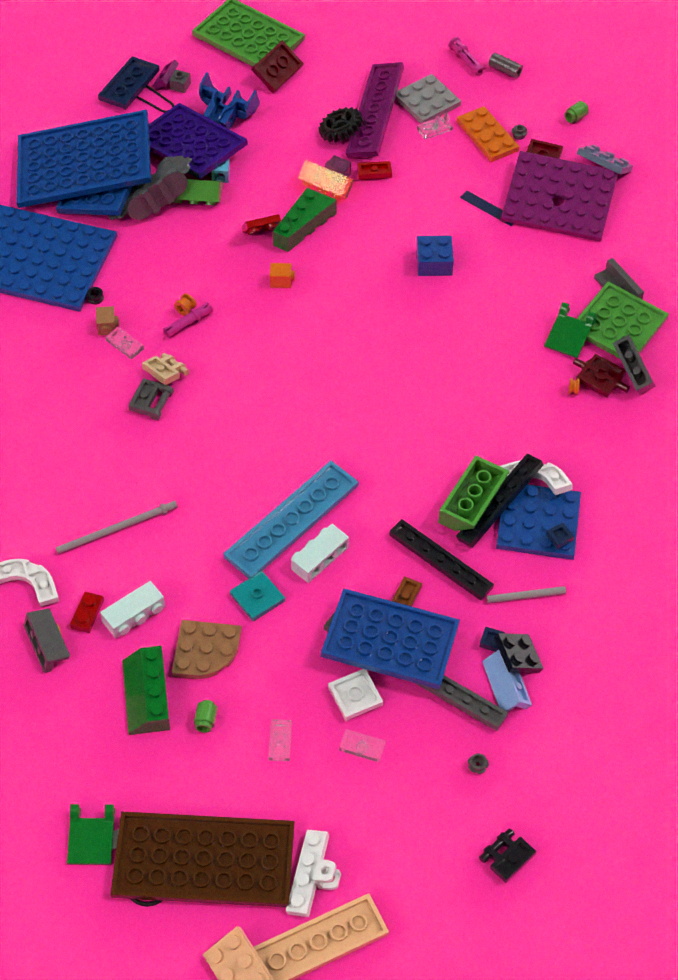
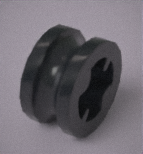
M91 287L87 291L88 301L91 304L97 305L104 300L101 288Z

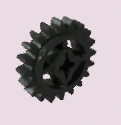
M353 107L333 110L332 113L327 114L326 118H322L323 122H320V127H318L319 133L324 141L328 140L329 143L333 140L335 143L339 140L342 142L344 139H349L352 135L354 136L356 131H360L359 127L363 126V117L357 108L353 109Z

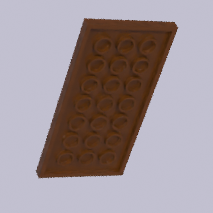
M121 811L111 898L287 907L289 906L295 821Z

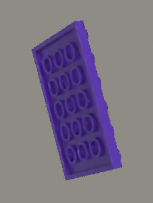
M178 103L149 124L150 151L163 159L171 156L192 158L189 163L190 170L188 173L198 179L206 176L248 145L246 138L181 103Z

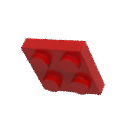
M280 214L246 221L242 225V231L252 235L258 233L261 229L265 231L273 230L281 221Z

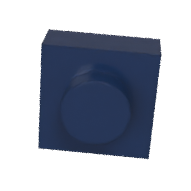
M564 523L546 532L547 537L556 549L574 540V536Z
M485 626L479 647L496 652L499 649L494 637L498 633L505 632Z

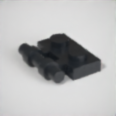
M510 828L505 832H501L497 836V840L492 845H487L483 849L484 852L479 856L483 863H486L489 859L494 860L490 865V869L505 883L536 855V850L521 836L515 842L511 839L515 833ZM502 846H506L508 849L502 854L497 852Z

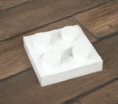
M366 669L328 683V688L345 721L383 706V700Z

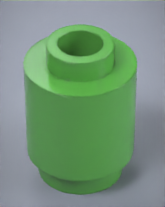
M583 101L576 102L567 108L564 113L565 119L569 123H576L588 115V105Z
M203 700L197 704L194 725L195 729L199 732H211L215 725L218 707L213 701Z

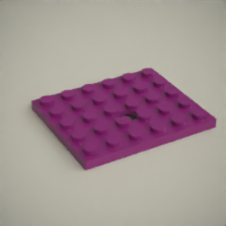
M520 151L501 215V221L601 242L618 173L607 168ZM555 197H561L564 199L565 203H562L560 206L554 205L552 199Z

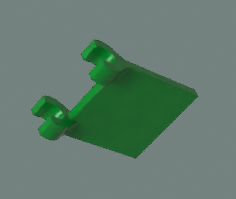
M562 302L544 347L578 358L589 332L596 322V313L589 311L586 321H582L568 316L570 305Z
M70 804L67 865H111L116 810L114 804H105V818H80V805Z

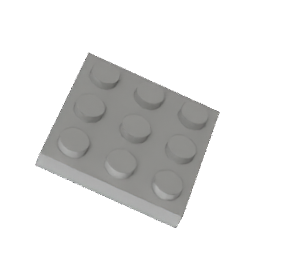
M433 74L398 90L395 100L422 125L461 106V100Z

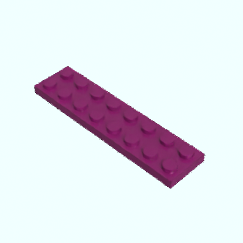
M403 62L372 64L358 110L363 117V126L359 127L360 131H356L354 136H350L345 152L347 158L379 156L403 73Z

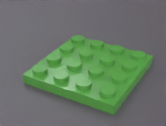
M608 281L577 319L586 321L589 311L596 313V322L592 326L586 341L620 359L613 342L630 335L640 354L668 319L669 313Z

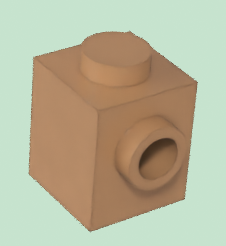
M114 306L96 307L98 335L116 334V327H119V317L115 316Z

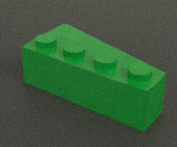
M306 188L274 229L273 246L289 252L302 242L306 235H311L316 227L323 225L330 216L333 217L337 214V200Z

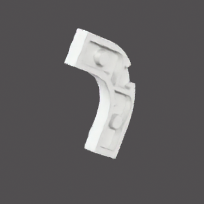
M521 460L504 464L500 467L509 470L510 474ZM549 462L547 465L543 464L542 468L533 477L543 480L554 495L573 490V484L559 467Z
M10 559L0 562V584L12 580L26 581L34 588L40 607L59 602L54 581L50 573L42 565L31 563L27 559Z

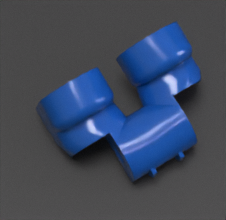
M206 72L199 84L200 98L208 105L203 116L230 129L237 117L246 119L256 112L260 105L257 91L254 90L249 100L246 101L242 98L240 91L237 90L229 105H225L232 94L231 88L228 86L224 93L218 91L213 86L209 73Z

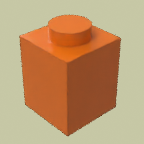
M270 263V288H291V281H295V271H292V263Z

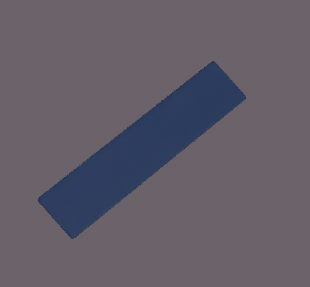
M468 190L460 196L461 199L501 220L502 209ZM504 222V223L508 224L509 226H513V225H514L513 223Z

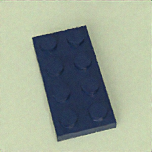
M132 56L98 94V99L126 110L160 71L159 65Z

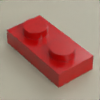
M390 161L357 163L359 180L392 178Z
M85 591L72 618L70 627L90 633L104 602V597Z

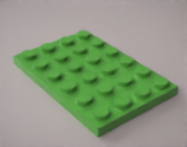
M226 0L192 30L194 37L251 66L258 63L282 40L292 51L305 40V34L238 0Z

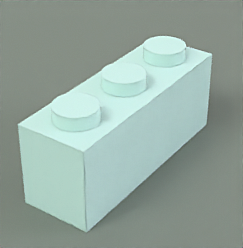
M334 524L323 528L314 540H309L300 552L297 551L292 556L291 570L307 583L311 582L349 548V536Z
M150 580L100 612L102 623L116 639L127 634L136 625L143 624L152 615L160 613L165 608L164 596Z

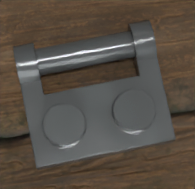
M143 378L128 405L129 410L150 416L154 420H159L162 415L161 411L168 398L172 396L174 389L171 386ZM158 392H161L162 395L156 407L151 408V405L156 395L158 394Z

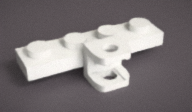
M307 830L289 896V906L286 907L288 915L309 917L316 887L318 889L334 890L339 886L341 872L336 869L337 866L333 861L324 860L330 836L327 831Z

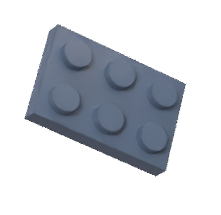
M594 144L579 147L576 153L620 175L631 172L633 165L629 164L630 161L627 159H618L614 157V153L609 151L603 152L599 146Z

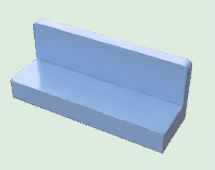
M499 650L483 660L485 671L500 708L509 712L515 707L527 709L532 706L520 672H508Z

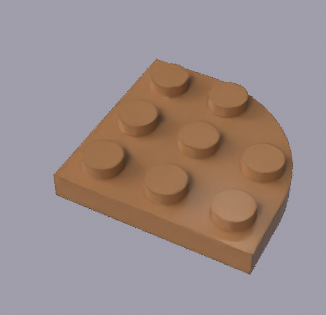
M181 620L172 677L204 679L217 675V672L223 670L226 666L229 667L238 653L242 626Z

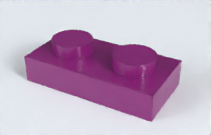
M174 59L166 64L152 86L156 90L161 87H167L170 84L169 79L179 63Z

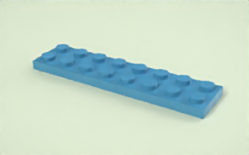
M332 460L329 461L223 553V558L247 578H253L359 486V481Z

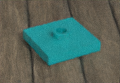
M263 571L258 572L253 578L247 579L230 590L232 598L253 622L285 602L283 594Z

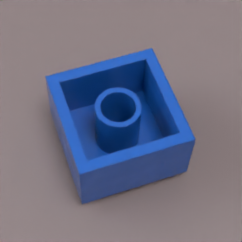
M452 235L417 236L416 259L418 276L453 275Z

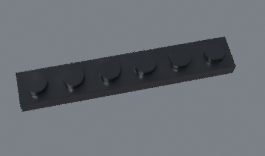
M527 453L506 477L475 528L461 530L456 535L458 541L473 548L542 468V460Z
M403 519L389 531V536L480 601L494 588V584Z

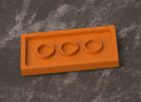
M485 106L457 117L456 122L490 162L519 151V145Z

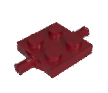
M596 353L587 362L577 357L574 359L573 364L582 368L576 379H580V384L606 398L616 388L625 393L629 391L630 386L621 382L626 375V369Z

